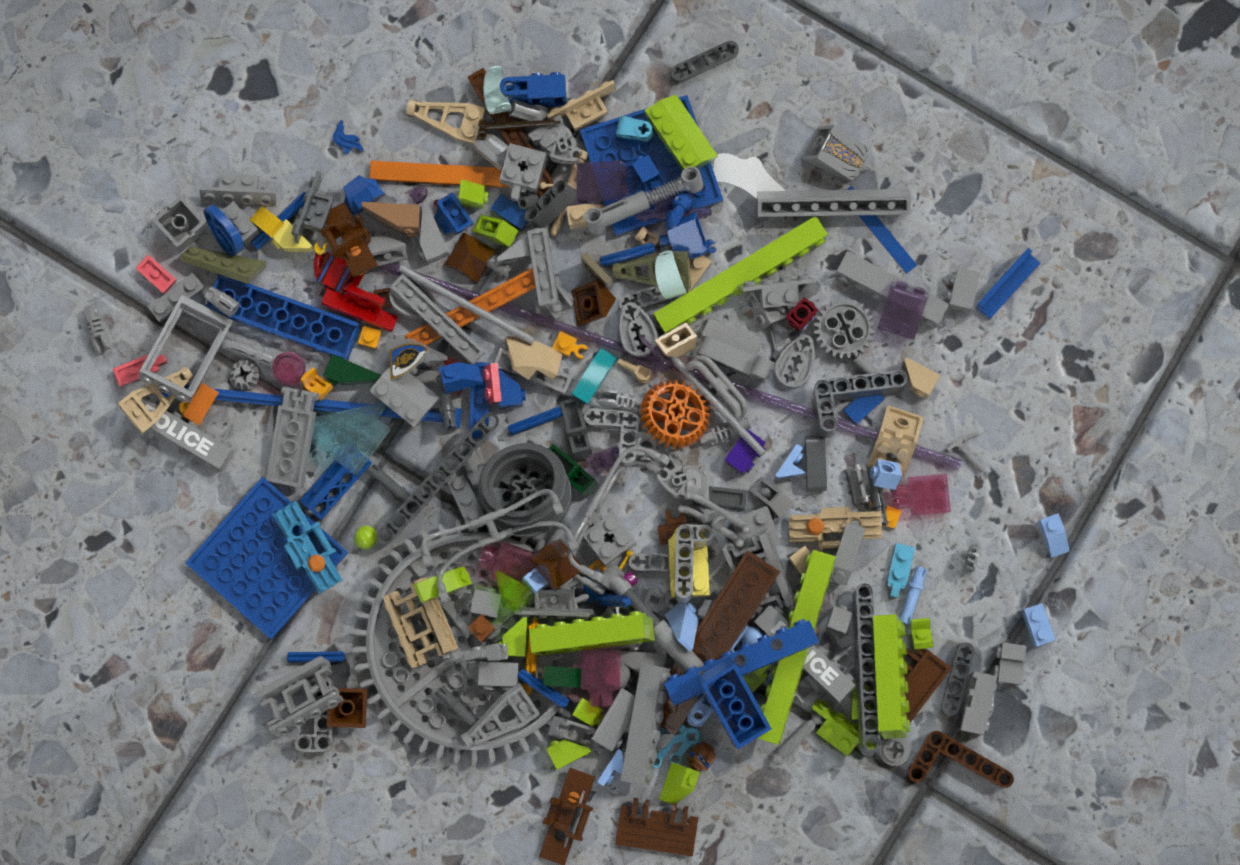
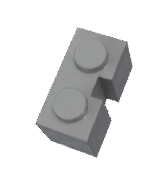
M234 201L222 210L234 226H236L246 246L260 234L258 229Z
M959 267L956 273L952 272L950 283L953 284L952 291L948 290L946 301L949 302L948 308L971 312L981 272Z
M1001 643L1000 647L997 646L996 658H999L998 666L994 667L993 674L997 676L996 682L1022 685L1023 664L1026 653L1025 645Z
M479 662L478 685L482 686V690H494L496 686L502 687V691H508L518 684L519 663Z

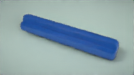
M648 243L600 257V262L603 267L614 263L655 253V246L653 243Z
M558 406L508 426L511 435H515L563 416V413Z
M603 594L597 597L598 604L601 606L627 608L628 605H632L629 596Z
M343 651L288 652L287 661L289 663H308L322 656L329 662H344L345 653Z
M525 669L519 672L518 679L561 708H565L569 703V699L550 686H543L541 680Z

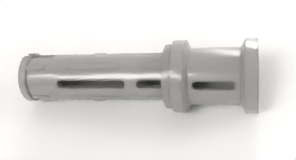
M228 337L222 343V349L250 358L258 365L269 366L271 370H275L278 366L280 354L274 355L265 351L264 348L256 349Z

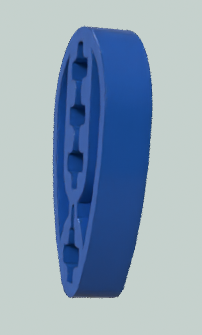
M215 205L205 208L203 213L206 222L220 247L230 256L243 251L242 237L230 219Z

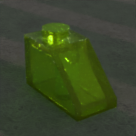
M496 570L495 576L501 599L505 603L504 607L512 612L517 610L521 613L533 592L529 587Z

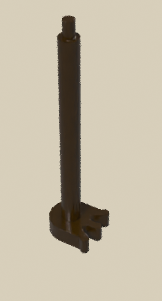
M481 119L478 126L480 139H486L488 130L547 127L561 124V121L552 119L487 123L486 119Z

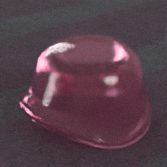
M283 352L275 357L272 370L275 378L280 383L293 385L301 380L306 366L304 360L299 355L293 352Z

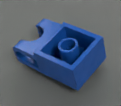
M552 72L550 75L532 73L531 76L506 77L500 83L502 95L512 97V99L508 98L510 104H512L513 100L544 107H562L567 103L565 74L560 72Z

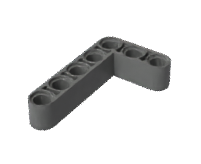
M897 370L818 380L814 386L813 399L820 435L825 438H831L836 433L838 421L834 401L900 393L905 389L907 375L903 371ZM899 379L902 384H896L893 380ZM875 382H881L884 386L878 387L875 385ZM856 384H862L865 388L859 389L856 387ZM843 386L846 390L839 391L836 387ZM823 388L827 392L822 394L819 393L818 389ZM826 406L830 410L826 412L823 411L821 407ZM830 424L833 428L829 430L824 425Z

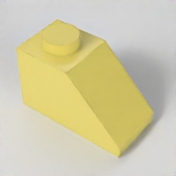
M287 219L283 222L284 225L272 237L271 243L278 250L282 248L285 252L314 251L313 246L303 236H301L299 244L295 243L294 235H292L293 225Z

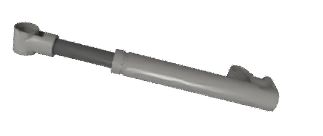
M612 563L602 572L605 576L602 584L605 587L612 589L616 595L629 596L632 605L629 606L635 612L640 611L641 613H646V616L653 618L654 637L684 671L693 666H696L697 669L704 666L703 662L693 651L690 652L676 639L672 628L669 627L665 620L660 621L634 593L632 586L623 578L624 574L618 566Z

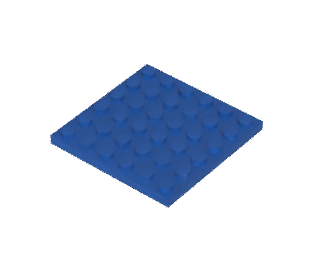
M688 95L679 97L697 124ZM645 109L624 115L649 122L645 117ZM619 117L580 130L605 206L641 191L649 193V190H655V187L658 189V186H660L661 188V185H667L668 182L671 183V181L674 182V179L677 181V178H680L682 170L653 127V136L646 142L617 137L616 130ZM644 128V130L641 131L643 135L645 134V132H648L647 128ZM641 155L644 157L649 155L660 173L659 179L645 187L642 186L632 169L633 160ZM711 162L699 169L704 184L701 191L697 193L682 191V193L688 194L692 200L690 209L684 214L723 202ZM669 195V198H663V201L660 199V202L657 201V203L653 202L654 204L651 203L649 209L612 224L615 237L665 221L667 213L673 210L672 200L675 195Z
M262 477L185 564L272 640L317 589L303 567L297 571L289 553L284 549V545L288 543L287 538L272 515L292 502ZM304 513L310 525L315 524V522ZM297 525L293 528L292 532L295 536H300L303 533V528ZM321 528L331 547L337 551L330 556L334 566L337 567L349 552ZM312 531L308 536L317 552L322 554L325 550L314 531Z

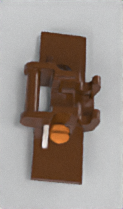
M344 202L331 209L326 222L327 226L321 230V234L328 241L333 257L340 258L343 256L353 277H356L378 264L367 246L371 242V236L369 231L364 228L361 216L357 214L355 216L356 221H354ZM342 237L344 243L338 246L335 239Z
M569 768L560 797L550 798L549 803L551 805L547 816L544 817L542 822L545 825H549L539 857L565 865L573 840H583V831L590 811H593V807L586 805L595 776ZM576 807H580L583 810L576 831L573 833L569 831ZM557 830H563L566 833L564 840L556 839L555 833Z

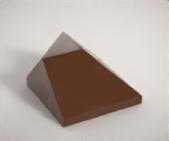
M463 232L445 265L478 283L488 267L489 260L495 255L497 250Z
M595 280L571 290L572 297L575 300L573 303L577 326L581 327L605 318L614 304L616 298L600 280Z
M561 539L550 542L531 560V563L554 591L580 573L570 563L568 547ZM573 555L574 560H575L579 565H582V564L577 560V558Z
M337 688L343 701L335 708L327 710V727L366 728L367 689Z

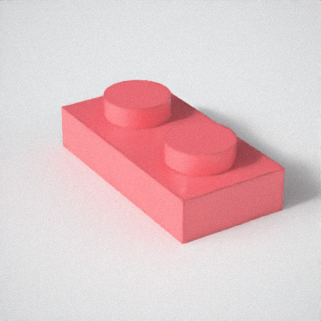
M149 255L135 268L163 294L177 281Z
M498 363L488 364L484 366L482 373L486 383L484 395L488 404H496L501 402Z

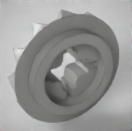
M248 360L238 361L232 365L229 371V380L235 388L249 390L258 383L259 370L254 363ZM241 368L245 372H249V375L246 376L247 382L242 377L239 378L242 371Z
M977 544L970 545L967 552L964 571L971 575L972 571H975L979 557Z
M905 738L883 739L879 748L880 757L889 765H901L910 756V745ZM894 742H896L898 749L903 750V752L896 753L895 759H893V753L886 750L892 748Z

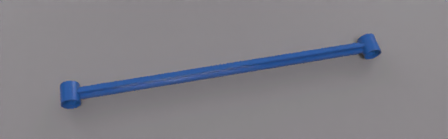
M215 389L219 392L215 400L270 406L283 404L284 395ZM161 392L165 398L171 395V393L166 394ZM322 399L321 401L315 400L313 409L403 419L390 407L384 405ZM455 408V422L457 429H460L462 409ZM430 410L422 420L440 422L445 427L440 411Z

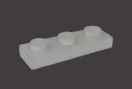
M191 273L148 306V308L161 323L171 315L181 295L192 299L203 291L205 287L196 275Z
M465 475L447 482L465 524L484 515ZM485 523V524H482V525H479V526H476V527H474V528L470 527V528H468V530H469V531L474 530V529H476V528H479V527H481V526L486 525V523Z

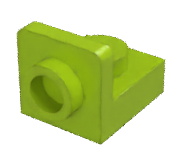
M930 618L911 619V637L914 649L934 648Z

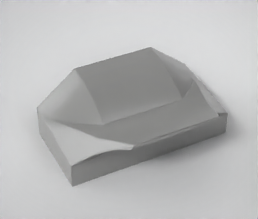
M487 134L486 139L479 138L473 143L471 148L501 171L509 146L494 134Z

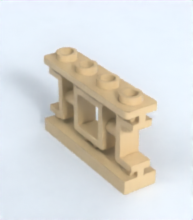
M429 577L420 578L414 581V583L409 584L413 593L404 598H401L399 591L383 596L384 607L390 614L392 626L397 631L399 643L404 648L406 660L412 668L428 663L425 653L435 648L439 656L459 649L438 598L423 602L424 606L416 608L413 599L418 597L414 584L427 580ZM406 603L410 612L403 615L399 605ZM421 613L428 629L416 634L410 617ZM435 632L439 642L431 644L428 635ZM421 638L425 648L418 651L414 641Z

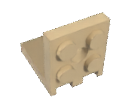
M887 405L867 466H875L877 459L897 462L900 464L902 478H904L917 445L924 417ZM887 453H893L896 455V457L891 458L887 455Z

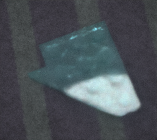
M381 402L318 416L315 418L311 442L357 475L391 430L378 420L387 406Z

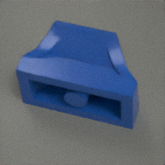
M360 175L343 187L345 192L344 202L354 216L364 211L362 202L375 203L385 195L376 179H367Z
M453 192L437 201V211L434 219L445 234H459L474 224Z

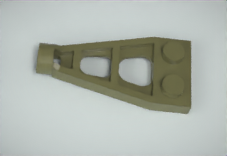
M672 251L685 290H690L689 251ZM659 254L624 263H614V279L623 278L658 286L654 266ZM649 265L650 276L638 275L636 266Z

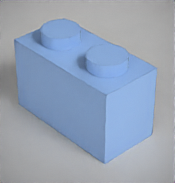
M1043 603L1021 611L1033 647L1055 641Z

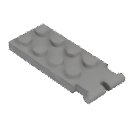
M283 386L281 389V393L284 394L283 404L278 406L266 480L304 488L316 412H313L315 400L319 399V393L302 390L299 397V389Z

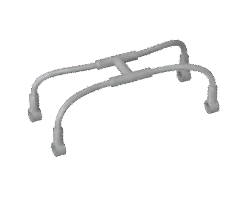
M633 446L626 449L615 461L602 486L600 485L584 513V518L573 535L577 546H579L588 527L592 525L613 483L619 474L628 467L621 465L617 469L625 456L633 451H642L645 455L657 460L658 463L667 466L671 459L665 454H660L642 446ZM636 459L634 463L645 466L646 469L651 470L657 475L660 474L662 478L667 476L662 471L663 467H659L651 462ZM568 547L570 563L579 572L590 577L592 580L581 577L579 574L575 578L594 592L603 595L606 587L601 583L605 576L584 565H579L573 558L577 550L571 552L570 547Z
M543 489L505 509H498L471 520L470 523L426 536L422 540L420 550L427 568L434 565L429 549L426 546L429 540L470 527L474 528L485 523L491 536L481 539L479 542L458 552L443 565L437 578V588L442 603L450 601L442 578L446 569L454 561L480 546L484 547L514 535L515 532L538 526L559 527L565 531V537L571 552L578 550L579 548L572 531L559 522L538 521L528 525L508 528L501 532L497 531L493 520L506 515L505 513L543 494L550 495L556 515L564 513L557 494L550 489Z

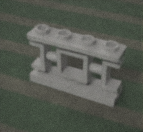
M768 528L752 535L754 544L738 550L733 541L730 544H724L721 551L724 561H727L730 568L728 571L730 576L737 567L734 556H741L747 550L750 552L761 548V544L766 554L761 559L767 563L769 561L770 565L781 571L775 580L781 593L778 592L770 595L768 591L751 619L763 613L762 604L777 600L780 608L795 604L794 592Z
M319 656L255 692L256 698L261 701V707L266 710L272 708L275 719L267 723L271 734L276 737L284 736L288 731L304 725L306 721L312 718L319 717L322 712L335 708L343 701L342 696L339 695V689L334 686L329 689L324 678L332 674V667L330 662L324 657ZM316 677L318 684L311 687L309 680ZM305 689L308 700L295 707L291 696ZM321 691L324 697L317 701L314 694ZM283 695L285 702L278 705L275 699ZM288 709L291 716L283 719L282 712Z

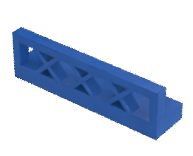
M1029 247L976 305L975 308L989 320L1040 265V262L1031 255L1033 251Z
M349 444L299 501L322 520L372 462L352 444ZM361 457L365 462L360 468H355V462ZM350 473V479L342 483V477ZM332 488H337V494L329 497V491ZM325 502V507L318 513L314 508L319 503Z

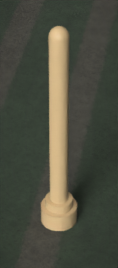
M582 150V156L579 154L573 156L574 158L578 157L580 161L579 164H573L567 184H572L576 181L581 164L587 160L588 152ZM566 209L555 218L550 232L551 236L555 237L558 235Z

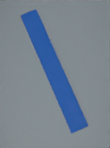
M850 186V187H849L848 189H846V190H855V189H854L852 186ZM858 215L906 274L917 266L915 261L876 215Z

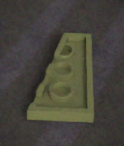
M191 246L181 254L180 260L246 284L266 268V261L237 255L230 256L226 253Z

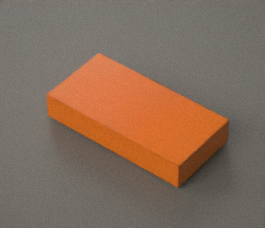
M202 383L183 416L200 426L219 392Z

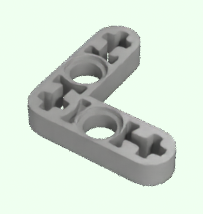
M653 286L623 295L619 299L620 312H622L624 300L628 299L629 302L635 301L634 296H637V302L641 309L665 303L670 299H665L662 295L656 296L657 301H654L652 291H655V294L661 292L658 286ZM647 293L651 296V301L649 303H642L640 296ZM630 307L625 313L633 317L636 310H632ZM636 325L634 326V329L631 331H635L641 327H637ZM638 330V336L640 338H645L644 336H640V330ZM642 340L641 344H639V347L637 349H641L645 346L643 345Z
M596 408L588 409L584 413L585 425L588 427L621 430L619 456L626 448L637 446L639 416L637 413L625 410ZM591 414H593L596 418L594 419V422L590 421L589 417L591 416ZM601 415H603V423H600V419H597L601 418ZM609 415H614L617 421L610 424L606 421V418ZM620 416H622V424H619ZM629 417H633L634 421L632 424H628V421H626ZM631 434L635 439L633 442L627 443L623 439L624 436ZM637 451L631 452L629 460L624 458L621 464L624 466L633 465L636 461Z
M635 553L631 555L629 566L634 571L667 572L666 605L671 610L673 605L669 603V600L673 598L669 594V565H667L668 569H664V558H668L669 562V554ZM636 557H639L640 561H646L645 557H649V568H645L646 564H639V567H635L632 561ZM657 557L662 560L661 567H652L651 560Z

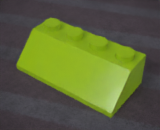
M677 95L661 99L645 109V117L682 171L687 167H696L699 170L718 157Z

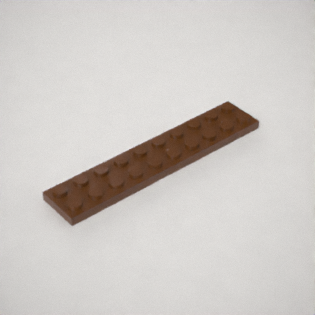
M749 550L746 551L697 628L692 651L702 662L712 658L715 661L721 659V654L732 649L781 572ZM675 662L669 672L671 676L686 674L677 662ZM666 689L667 700L663 706L664 718L660 726L676 735L701 695L674 706Z

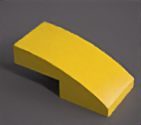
M263 206L249 219L271 238L284 225L279 218Z

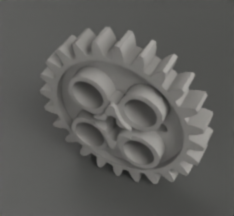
M839 298L838 304L832 300L831 307L825 304L826 311L819 310L822 317L816 316L815 318L819 322L813 325V327L818 328V330L814 331V335H819L816 342H822L820 349L827 348L825 354H828L830 351L833 352L832 358L836 354H839L840 360H842L843 355H846L847 359L850 360L851 354L857 358V351L864 354L863 347H870L867 341L873 342L874 340L870 336L876 332L871 329L876 325L870 322L873 319V315L867 316L869 309L863 311L864 304L862 303L857 306L856 299L852 304L849 298H847L845 303ZM850 312L855 318L851 321L846 320L844 314ZM838 313L841 316L844 327H849L847 330V334L851 339L852 344H849L845 331L840 330L842 324L839 318L837 317ZM834 320L837 326L830 328L827 325V321ZM860 330L862 337L855 338L852 335V331ZM836 337H842L845 343L843 345H837L834 339Z

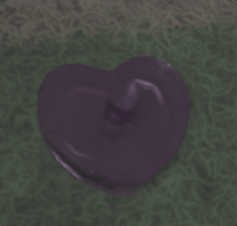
M418 186L412 189L409 195L416 204H420L426 199L428 190L424 186Z

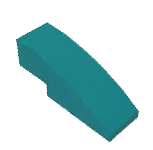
M600 348L575 387L572 397L589 406L617 357Z

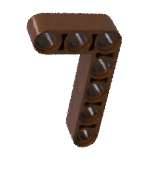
M932 731L926 736L907 771V777L911 782L923 781L938 754L941 753L997 787L1008 788L1014 782V776L1011 772L940 731ZM933 734L940 736L941 741L939 745L932 744L931 736ZM950 744H954L958 748L955 755H951L948 752ZM924 751L931 754L929 762H924L921 759V754ZM967 754H972L975 758L972 765H968L965 762ZM984 764H989L992 768L989 775H985L982 772ZM914 768H918L921 771L922 775L919 779H914L911 775ZM1001 774H1006L1009 778L1006 785H1002L999 781Z

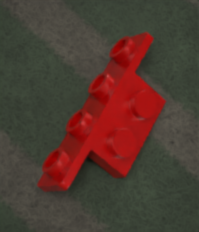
M349 285L345 295L331 289H326L321 302L323 306L389 332L393 331L398 318L394 314L381 310L385 301L384 298Z

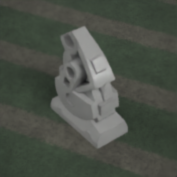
M560 115L553 119L555 121L560 120L561 124L539 127L528 134L535 148L540 146L541 150L547 153L552 161L560 164H579V158H574L573 156L575 154L582 156V150L577 148L575 138L564 125Z
M709 465L702 466L699 469L694 466H679L672 470L664 467L662 471L667 474L666 478H662L660 474L656 476L665 492L674 498H684L686 492H693L709 500Z

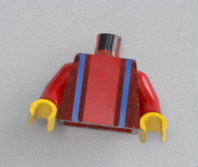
M318 241L314 245L315 256L313 266L316 281L324 286L319 296L323 298L326 289L344 294L349 285L358 287L364 277V273L353 277L346 261L341 258H334L328 252L324 254L323 252L327 249L328 245L325 243L322 249L319 247Z

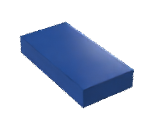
M502 193L490 208L494 213L521 231L528 223L525 220L527 210L521 209L518 204Z
M882 395L859 397L843 411L857 425L882 403L885 398Z

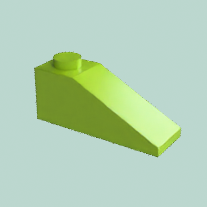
M465 566L443 574L442 582L448 594L455 593L472 584ZM438 575L414 584L421 603L440 597L437 588Z

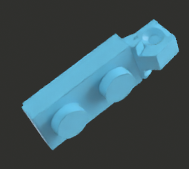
M896 543L887 579V586L892 587L890 597L898 598L900 589H905L915 547Z

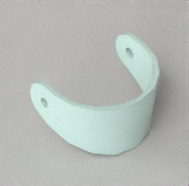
M501 66L490 67L485 73L483 93L485 106L489 114L512 110L508 97L502 95L500 91V83L503 79Z
M668 250L660 253L656 259L655 273L662 296L665 299H671L686 294L687 290H685L673 252Z

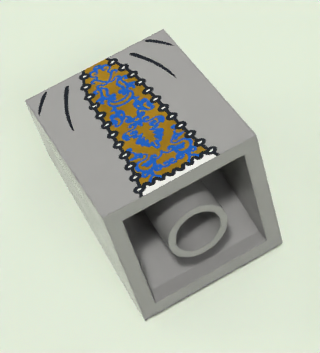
M835 125L819 126L801 159L847 182L853 181L858 177L859 169L867 160V153L870 148Z

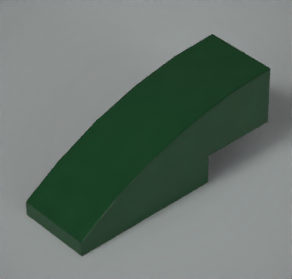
M552 444L548 449L561 460L571 486L587 499L599 483L555 444Z
M543 666V686L599 689L600 669Z

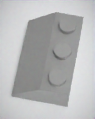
M391 366L369 390L413 427L419 425L440 399L438 395L410 373L391 381Z
M621 688L593 735V741L612 752L614 748L616 750L619 749L623 742L621 739L623 733H628L630 729L635 701L634 695Z

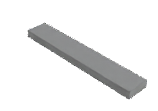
M404 274L390 286L394 293L470 364L474 365L486 353Z

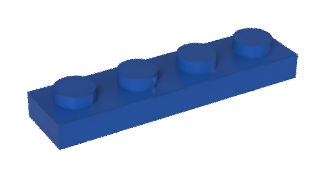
M476 362L474 364L479 367L483 384L473 386L470 390L469 431L486 413H489L490 404H488L484 395L486 383L482 373L484 366L491 363ZM488 416V417L486 418V420H485V424H486L488 427H489V416ZM476 430L473 432L472 438L482 439L483 434L480 430Z

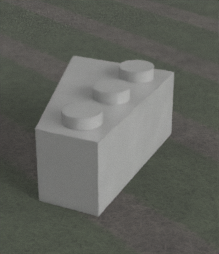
M975 671L970 673L959 731L977 735H984L985 732H988L990 725L988 715L993 709L994 702L992 698L997 688V676Z

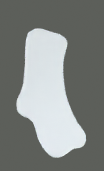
M722 153L718 154V157L714 160L713 171L717 182H726L738 186L756 199L757 191H785L766 172L762 162L756 157L743 160L732 154Z

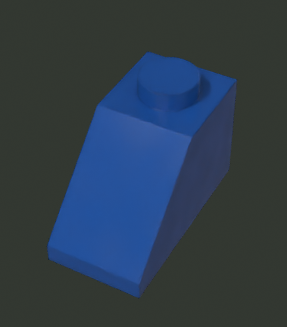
M456 362L439 367L446 394L483 384L478 365Z
M498 368L501 391L500 409L523 406V401H526L525 389L521 390L520 384Z

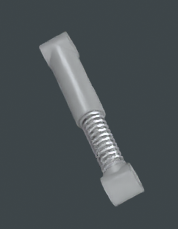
M687 167L682 171L677 181L674 179V182L671 181L667 185H661V188L660 186H658V189L655 187V190H649V193L638 192L600 209L590 208L584 214L589 231L593 234H600L605 231L607 226L650 208L651 203L660 202V199L663 201V198H669V195H676L675 193L679 194V191L681 193L682 191L689 193L701 191L704 184L700 171L696 167Z

